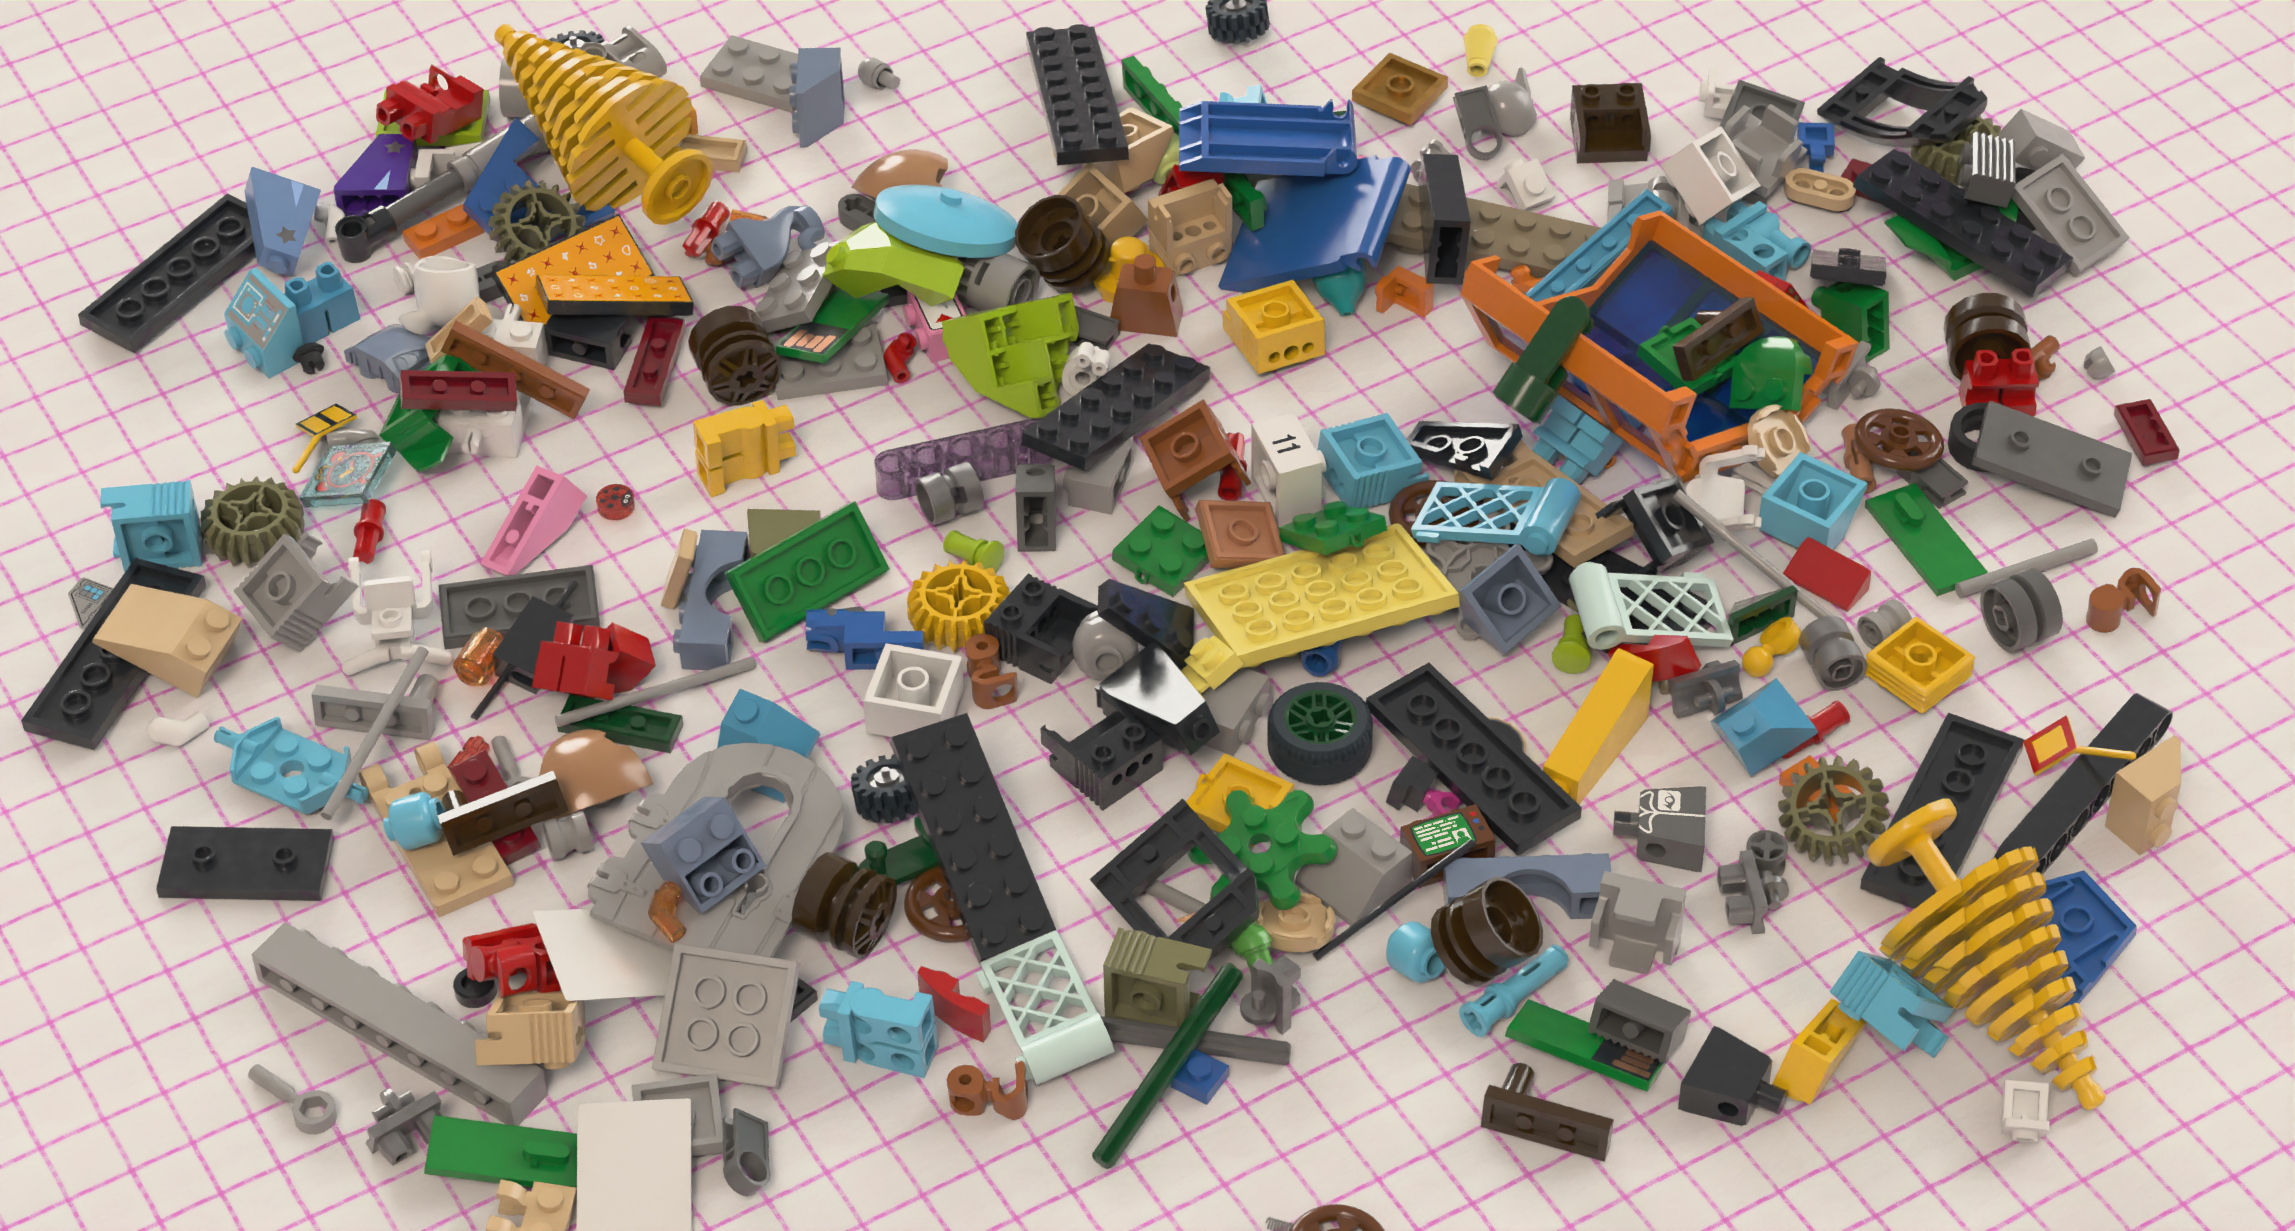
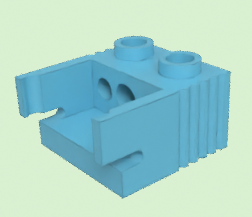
M1388 413L1354 421V423H1348L1347 425L1342 424L1341 427L1335 426V428L1330 427L1328 430L1322 429L1320 431L1317 451L1320 450L1326 462V472L1322 474L1339 499L1348 506L1366 508L1367 506H1377L1379 503H1388L1403 488L1417 482L1429 480L1427 472L1424 475H1418L1421 473L1422 461Z
M191 480L164 482L163 484L156 483L155 485L141 484L101 488V509L104 507L113 508L111 511V522L116 537L114 538L113 556L114 558L121 557L124 572L134 558L177 569L179 567H193L194 565L197 567L202 566L203 538L200 530L202 526Z
M1858 951L1830 990V993L1841 1001L1838 1005L1841 1011L1856 1021H1860L1863 1018L1904 1051L1912 1041L1931 1057L1935 1058L1949 1039L1945 1033L1931 1023L1930 1019L1945 1023L1954 1011V1008L1890 959Z

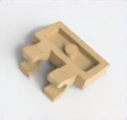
M500 1180L497 1190V1199H500L498 1214L524 1215L521 1227H516L506 1218L490 1215L486 1231H568L577 1202V1188L534 1181L532 1191L529 1192L515 1182Z

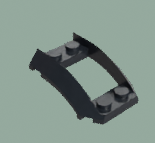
M1878 57L1817 109V115L1826 122L1833 123L1834 126L1875 144L1902 148L1921 147L1935 143H1949L1985 111L1988 98L1982 90L1978 91L1974 85V78L1970 76L1966 77L1962 82L1939 81L1916 74L1903 67L1897 71L1885 65L1884 58ZM1888 97L1905 105L1927 110L1908 127L1887 125L1865 118Z
M1183 798L1089 879L1134 931H1143L1149 935H1154L1156 938L1162 937L1212 949L1209 961L1259 918L1260 910L1255 875L1200 819ZM1197 846L1230 884L1168 937L1137 903L1135 898L1193 847Z

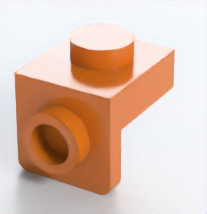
M1398 265L1387 276H1383L1376 285V311L1384 314L1396 303L1425 318L1433 310L1434 283H1426L1424 277Z

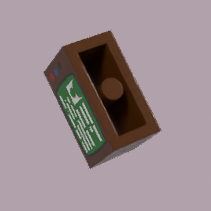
M1476 804L1461 809H1453L1428 819L1416 820L1408 825L1401 826L1400 843L1412 851L1411 875L1414 880L1469 839H1472L1476 845L1459 858L1495 857L1496 838ZM1443 869L1418 888L1443 881Z

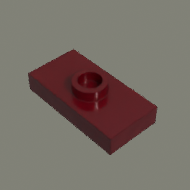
M2151 399L2115 405L2114 416L2142 466L2178 459L2180 449Z

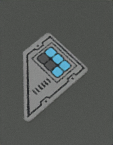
M83 577L68 592L80 629H84L90 623L113 590L112 587Z

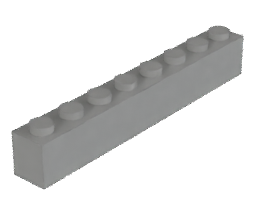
M284 922L251 954L258 981L507 1125L519 1126L548 1095L544 1071L539 1064L476 1066L475 1039H488V1037L477 1032L467 1021H458L447 1015L437 1004L433 1002L426 1003L412 995L404 985L399 983L393 984L384 979L372 967L368 965L362 966L349 959L339 948H330L321 943L313 934L305 929L299 930Z

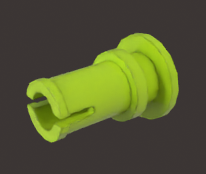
M952 530L947 534L943 542V549L946 553L966 559L968 564L972 566L981 562L984 569L993 567L995 573L1000 568L1004 559V546L996 540L990 542L985 539L975 540L960 533V531Z
M1573 614L1565 618L1563 637L1559 639L1557 646L1552 652V662L1555 667L1568 674L1583 672L1591 663L1588 643L1581 634L1584 628L1580 615Z

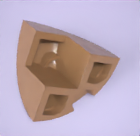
M909 149L892 152L871 163L858 176L851 188L876 201L881 191L894 186L917 184L942 187L939 183L948 169V160L937 153L925 150Z
M593 729L577 730L558 738L547 750L539 773L540 776L553 771L569 811L549 818L557 820L569 817L571 813L583 811L592 806L624 797L654 783L643 762L629 746H619L605 738V732Z

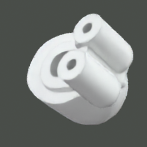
M1090 342L1081 343L1078 348L1069 354L1062 373V385L1065 391L1074 396L1106 374L1111 362V354L1107 350L1099 349L1098 346L1094 347Z

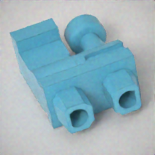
M1737 201L1728 209L1726 223L1715 217L1704 223L1703 238L1754 273L1760 270L1785 281L1787 264L1793 268H1798L1806 262L1811 252L1810 243L1800 237L1790 239L1779 230V217L1776 213L1766 212L1767 205L1761 201L1750 207L1741 201Z

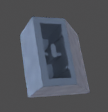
M841 47L798 48V62L791 63L792 84L796 85H790V107L794 106V110H797V112H792L793 133H799L800 148L809 147L844 124L845 96Z
M725 797L701 798L640 843L661 878L701 914L766 867Z

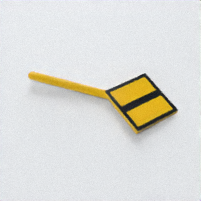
M336 403L296 423L297 428L313 438L294 465L293 473L298 474L321 440V436L357 419V415Z

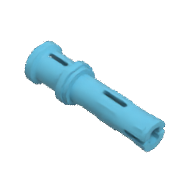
M1553 944L1503 983L1488 985L1481 997L1474 1002L1468 1001L1460 1006L1459 1015L1462 1023L1477 1037L1487 1035L1491 1030V1025L1501 1018L1507 1019L1515 1013L1517 1004L1565 969L1568 966L1567 962H1569L1568 955L1560 946Z

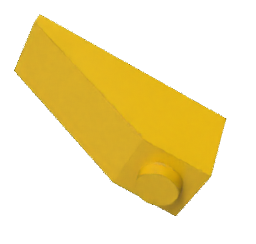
M1832 998L1791 1043L1772 1083L1788 1090V1097L1791 1099L1804 1101L1809 1105L1824 1089L1867 1024L1863 1018L1860 1021H1856L1838 1008L1840 1003Z

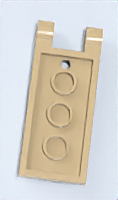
M1522 440L1519 441L1503 464L1504 468L1499 470L1493 480L1459 470L1454 471V481L1457 483L1544 487L1547 481L1552 478H1564L1573 482L1581 493V500L1553 553L1574 568L1634 536L1633 523L1621 514L1606 519L1603 517L1597 519L1595 514L1607 506V504L1529 449ZM1484 498L1482 500L1487 503L1494 498ZM1519 500L1511 505L1513 508L1529 502V500ZM1503 508L1497 510L1501 514L1506 512Z
M434 741L414 748L415 758L424 776L390 789L384 772L378 763L359 771L358 776L361 785L368 788V799L373 804L382 821L388 817L389 806L396 799L418 792H425L432 798H439L442 802V798L447 792L451 790L461 791L445 765L442 754ZM444 832L438 842L409 851L402 849L397 841H394L438 917L514 886L512 874L492 841L454 856Z

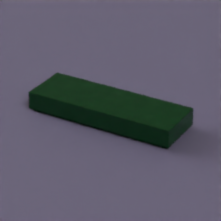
M570 694L561 714L604 700ZM627 706L561 727L557 726L558 732L567 734L584 729L605 732V738L614 743L671 754L684 724L682 715Z

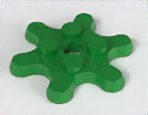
M1242 790L1232 791L1227 796L1224 808L1231 822L1223 832L1216 835L1253 872L1256 878L1257 890L1266 892L1270 897L1271 904L1279 910L1292 909L1297 905L1301 897L1300 890L1294 883V875L1297 870L1307 864H1327L1336 857L1338 852L1336 843L1324 834L1311 835L1302 832L1304 820L1314 809L1312 797L1302 790H1293L1287 794L1278 806L1264 809L1261 806L1255 805L1253 798ZM1261 842H1271V846L1266 852L1257 854L1251 852L1252 844L1257 845ZM1197 846L1188 852V857L1194 864H1212ZM1223 875L1212 886L1210 900L1230 884Z

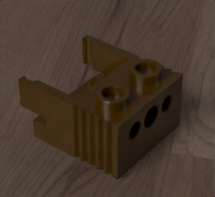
M1642 83L1572 85L1570 120L1577 164L1647 161L1648 152H1650L1651 132Z

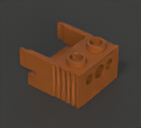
M1204 399L1139 437L1164 491L1172 499L1177 511L1186 522L1191 518L1187 514L1189 509L1181 492L1228 464H1231L1246 486L1251 484L1221 422Z

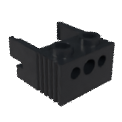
M1676 476L1632 489L1623 496V499L1609 503L1595 514L1597 519L1601 517L1606 519L1625 513L1629 521L1633 523L1634 530L1653 560L1634 574L1653 575L1663 570L1666 571L1667 569L1681 566L1714 543L1705 525L1672 498L1679 489L1685 493Z
M1028 573L984 621L985 634H990L999 641L1001 661H1006L1007 664H1012L1013 667H1018V669L1052 684L1074 659L1072 641L1081 621L1088 614L1097 611L1098 605L1061 588L1057 589L1055 585L1051 586L1050 583H1045L1044 580L1032 577Z
M1100 687L1096 690L1097 707L1103 709V714L1106 718L1070 742L1065 740L1055 730H1048L1046 725L1042 726L1040 731L1041 744L1053 753L1049 756L1050 767L1104 811L1162 771L1163 753L1162 737L1156 735L1154 731H1150L1149 727H1145V723H1140V719H1135L1134 714Z

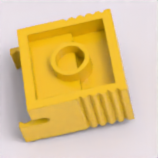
M1294 280L1226 299L1227 310L1222 311L1223 329L1244 357L1247 358V361L1250 362V365L1253 366L1257 374L1271 372L1281 367L1325 355L1324 318L1318 313V310L1315 309V306L1312 305Z

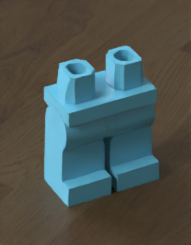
M851 981L846 992L827 988L820 1001V1017L827 1018L823 1030L824 1043L842 1047L844 1061L856 1063L859 1058L862 1062L869 1065L925 1078L938 1049L932 995L916 992L913 1000L887 996L879 989L864 988L863 983Z

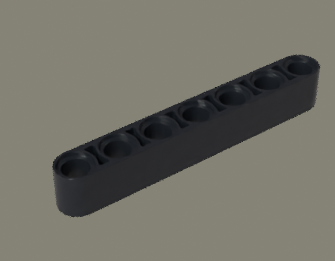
M2135 693L2087 747L2136 753V759L2152 750L2164 736L2172 721L2173 712L2141 694ZM2080 754L2003 841L1994 858L1996 857V860H1998L2005 853L2018 848L2020 850L2022 847L2031 846L2032 849L2035 847L2039 860L2036 872H2040V875L2044 874L2111 797L2116 772L2136 759L2127 760Z

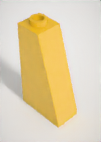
M1620 648L1617 649L1543 765V771L1579 805L1648 719L1654 664Z

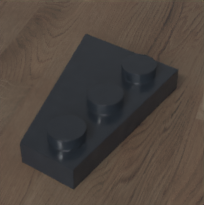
M1419 421L1407 437V441L1420 459L1493 480L1523 435L1519 424Z
M1108 579L1098 586L1097 615L1129 635L1143 647H1146L1151 642L1157 643L1180 671L1187 666L1184 660L1191 655L1190 650L1194 643V608L1112 579Z

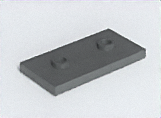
M1989 401L1985 408L1972 465L2116 517L2121 508L2133 453Z

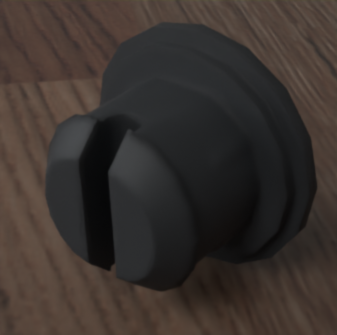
M315 342L306 343L296 349L293 360L301 363L303 372L307 374H314V367L321 371L325 365L321 356L324 346Z

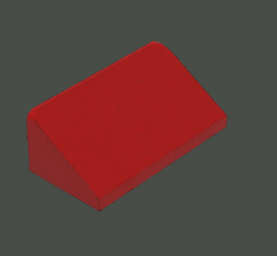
M1807 537L1801 543L1783 572L1796 585L1846 612L1866 594L1871 580V570L1810 537Z

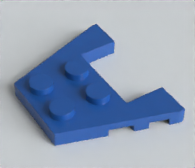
M518 118L514 119L463 205V210L488 234L493 230L488 225L490 217L493 216L491 210L495 203H500L499 198L503 192L510 193L511 187L515 184L523 189L524 183L528 180L532 182L535 188L538 186L516 164L539 144V138ZM583 204L577 215L585 216L586 222L582 228L586 229L588 225L613 217L615 210L607 204L595 212L586 210ZM526 207L520 208L510 215L511 224L518 223L519 219L525 218ZM564 232L557 233L556 237L551 238L550 243L555 241V238L565 235Z
M2084 870L2046 880V893L2039 898L2051 900L2054 915L2045 927L2056 924L2062 939L2053 953L2064 950L2068 961L2066 972L2058 979L2072 977L2076 991L2073 992V997L2061 1008L2069 1004L2081 1003L2133 940L2137 931V925Z

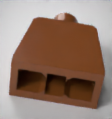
M1149 254L1138 255L1134 259V264L1126 263L1122 265L1110 317L1120 320L1118 325L1119 331L1177 337L1183 315V306L1175 272L1171 268L1156 267L1155 258Z

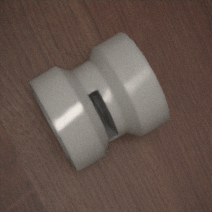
M1891 599L1880 605L1877 612L1871 611L1861 616L1857 621V628L1864 643L1869 648L1874 649L1909 622L1912 617L1901 602Z
M583 811L571 813L568 819L559 821L553 818L543 821L544 834L552 860L566 857L567 853L573 849L580 853L593 850L591 834Z

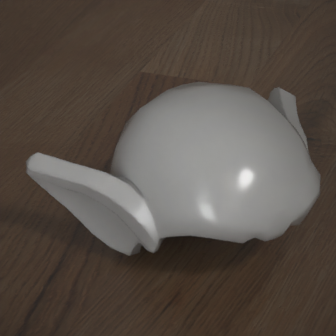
M1521 67L1518 69L1514 82L1500 81L1488 87L1500 132L1507 135L1518 136L1525 134L1534 126L1537 120V113L1531 99L1526 70Z

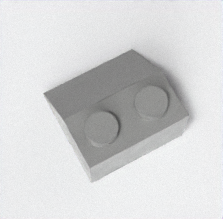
M1352 808L1324 829L1322 833L1333 839L1336 843L1338 851L1336 857L1327 864H1307L1302 866L1295 878L1297 886L1306 893L1313 894L1322 899L1321 904L1326 908L1330 906L1334 910L1335 915L1352 926L1411 883L1412 851Z

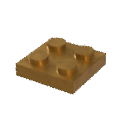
M1389 52L1352 89V101L1411 126L1448 88V77Z

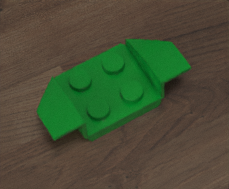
M2010 198L2007 208L1988 205L1997 208L2003 215L2016 222L2019 207L2012 198ZM1899 215L1884 222L1905 247L1925 254L1953 281L1984 268Z
M447 354L423 369L425 371L480 372L461 358H455ZM400 392L379 434L418 473L442 463L454 439L452 435L433 422L440 410L401 409Z

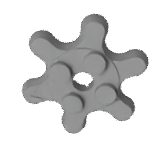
M1507 524L1498 529L1510 530L1511 528L1510 524ZM1440 540L1439 543L1427 542L1426 545L1427 553L1442 565L1441 573L1457 592L1510 549L1508 544L1473 542L1470 544H1459L1454 540ZM1525 551L1540 575H1544L1550 570L1553 564L1552 554L1538 556ZM1460 604V607H1456L1459 610L1458 618L1455 622L1456 631L1466 640H1475L1480 635L1463 621Z

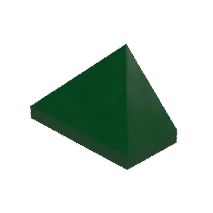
M1792 585L1735 602L1728 618V624L1733 637V642L1730 646L1764 631L1768 626L1781 618H1793L1798 590Z

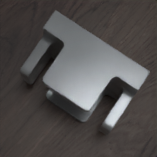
M1770 104L1765 109L1762 120L1750 113L1751 109L1744 105L1727 121L1724 131L1761 185L1754 192L1766 199L1785 180L1786 175L1799 166L1805 159L1808 150L1802 147L1803 142L1796 139L1794 141L1799 124L1796 119Z
M1604 871L1600 883L1598 902L1591 921L1589 946L1598 948L1600 938L1613 940L1614 944L1609 957V965L1619 969L1649 974L1657 951L1664 952L1663 964L1671 965L1674 955H1677L1681 942L1686 889Z

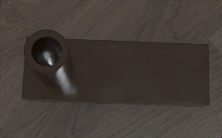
M1742 297L1724 311L1700 310L1697 313L1695 320L1702 326L1672 346L1682 380L1695 381L1764 332L1754 298Z
M550 771L471 803L467 802L463 792L451 790L442 798L445 813L437 816L454 856L569 810L553 771Z
M1515 1063L1510 1067L1502 1088L1493 1085L1488 1086L1484 1095L1480 1127L1605 1162L1610 1149L1614 1119L1527 1095L1535 1074L1533 1069L1524 1063Z

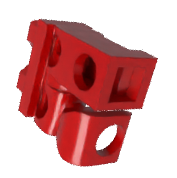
M431 64L428 84L422 83L419 88L411 82L403 80L397 85L393 83L386 87V100L377 104L376 120L385 126L393 122L400 125L402 136L411 142L421 138L432 144L438 141V135H447L481 118L484 89L461 75L455 78ZM438 74L445 78L448 84L447 90H444L439 85Z
M530 923L463 938V959L467 962V977L478 982L499 978L501 998L533 991L542 994L562 991L536 924ZM525 973L527 975L525 984L521 988L511 989L509 977Z

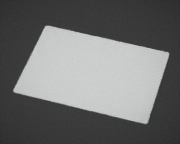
M592 908L533 911L537 927L567 1001L665 996L673 950L617 928L615 925H610L590 917Z
M689 1098L578 1104L577 1231H692L691 1100Z

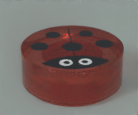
M611 484L605 486L596 495L597 511L605 519L621 520L631 515L635 509L633 491L625 485Z

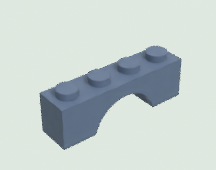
M701 530L699 544L696 545L691 565L693 573H688L685 582V595L688 596L687 601L680 602L679 623L682 624L681 630L675 629L673 636L674 653H680L682 669L709 670L730 663L734 644L731 616L719 612L711 605L722 594L732 590L724 573L750 559L747 532Z
M1609 853L1459 858L1443 869L1444 904L1451 903L1454 899L1466 895L1469 890L1486 880L1498 876L1511 880L1521 887L1527 895L1539 896L1553 901L1566 912L1570 919H1592L1599 898L1604 871L1611 872Z

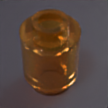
M482 628L470 636L453 663V668L463 683L470 686H483L488 683L495 672L492 655L504 639L503 636L490 628Z

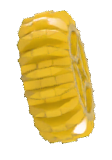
M949 559L947 566L941 567L934 564L932 572L922 571L920 580L913 581L911 591L908 592L907 597L908 620H910V625H912L914 631H923L925 644L935 642L938 651L945 646H949L954 653L958 647H965L966 641L976 634H985L984 621L1011 592L1009 587L1006 586L1003 576H997L993 567L984 569L981 562L972 566L967 563L966 559L961 564L954 565Z

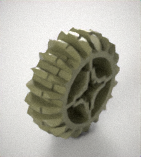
M1980 115L1949 143L1911 147L1910 155L1914 161L1929 170L1936 171L1942 178L1952 184L1961 186L1958 183L1963 165L1959 164V156L1963 144H1969L1973 133L1977 131L1980 135L1985 133L1987 136L1992 134L1994 138L1998 137L2001 126L1993 125L1992 118L1982 119Z
M528 180L524 183L523 189L515 184L511 187L510 193L503 192L500 195V203L494 204L491 210L493 216L490 217L488 225L493 228L489 234L490 240L498 241L494 248L495 253H507L504 257V263H510L512 260L518 261L548 247L551 238L556 237L557 233L564 232L566 239L585 230L582 228L586 222L585 216L577 215L581 208L580 203L569 204L571 192L561 196L558 194V184L549 190L546 189L544 180L539 182L537 188ZM526 207L525 218L519 219L518 223L511 224L510 215L516 210Z
M256 476L253 481L245 482L241 478L239 484L231 485L226 483L225 490H214L213 499L205 500L204 510L200 511L202 526L200 530L207 548L211 554H216L220 561L229 560L233 566L244 562L249 568L253 562L260 561L283 534L294 538L298 542L301 533L304 532V510L294 490L287 488L285 482L276 484L272 477L264 482H261Z
M1839 755L1834 759L1833 765H1828L1826 759L1821 756L1818 762L1820 767L1815 769L1812 768V765L1805 762L1803 767L1806 774L1801 776L1792 772L1791 780L1795 786H1783L1782 793L1787 799L1778 802L1779 811L1784 813L1779 816L1778 820L1781 827L1787 828L1784 832L1786 840L1788 842L1795 841L1794 848L1800 854L1808 850V857L1813 862L1823 854L1824 861L1828 865L1832 864L1835 855H1839L1842 863L1847 864L1849 862L1848 853L1853 851L1856 856L1863 858L1864 851L1862 846L1866 844L1870 847L1876 840L1873 834L1881 835L1886 831L1885 825L1881 821L1890 818L1889 810L1884 807L1889 803L1887 793L1881 792L1884 788L1881 779H1872L1873 772L1868 766L1859 771V763L1854 758L1846 767L1842 757ZM1835 785L1852 787L1861 794L1855 796L1854 792H1839L1835 789ZM1821 789L1820 796L1816 800L1808 802L1807 807H1804L1809 797ZM1830 797H1833L1835 805L1838 806L1839 810L1836 813V824L1829 812V808L1832 807ZM1861 813H1864L1860 822L1853 829L1846 832L1848 824L1852 820L1860 818ZM1813 825L1814 828H1828L1832 831L1833 836L1816 834L1806 826Z

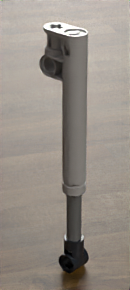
M628 25L622 29L621 36L610 42H589L578 48L590 55H598L607 60L656 75L659 78L667 73L665 60L658 49L637 30ZM532 113L523 117L520 121L539 138V144L524 158L547 145ZM510 126L466 151L462 156L447 163V171L388 206L379 205L362 216L350 215L341 218L335 226V232L343 259L350 263L366 261L371 257L373 247L396 234L398 226L459 190L463 193L471 191Z

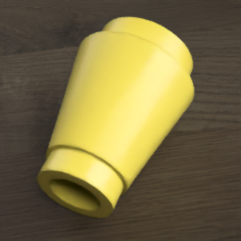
M1477 24L1468 29L1463 40L1467 72L1472 76L1482 77L1488 72L1498 38L1490 26Z

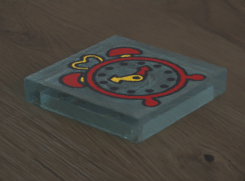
M391 442L329 446L299 497L304 507L368 503L397 452Z

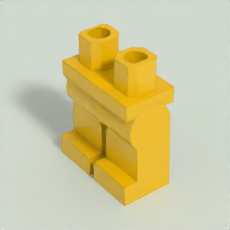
M760 400L753 402L752 407H741L693 421L697 475L711 498L725 493L726 484L744 478H759L766 472L769 475L780 473L779 461L796 456V446L789 431L778 434L794 429V418L787 405L768 409L764 401Z

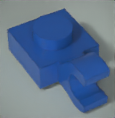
M1798 122L1797 139L1803 142L1802 147L1808 150L1806 155L1809 156V169L1824 173L1823 164L1825 163L1826 156H1834L1835 139L1833 123Z

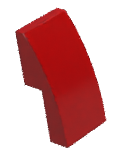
M1654 634L1648 645L1618 644L1612 647L1608 653L1611 659L1617 649L1620 648L1654 664L1652 682L1668 680L1695 672L1702 666L1688 636Z
M920 966L917 971L919 992L932 995L935 1016L964 1035L984 1043L991 1032L990 1005L976 997L961 995L958 978L952 977L944 971H935Z

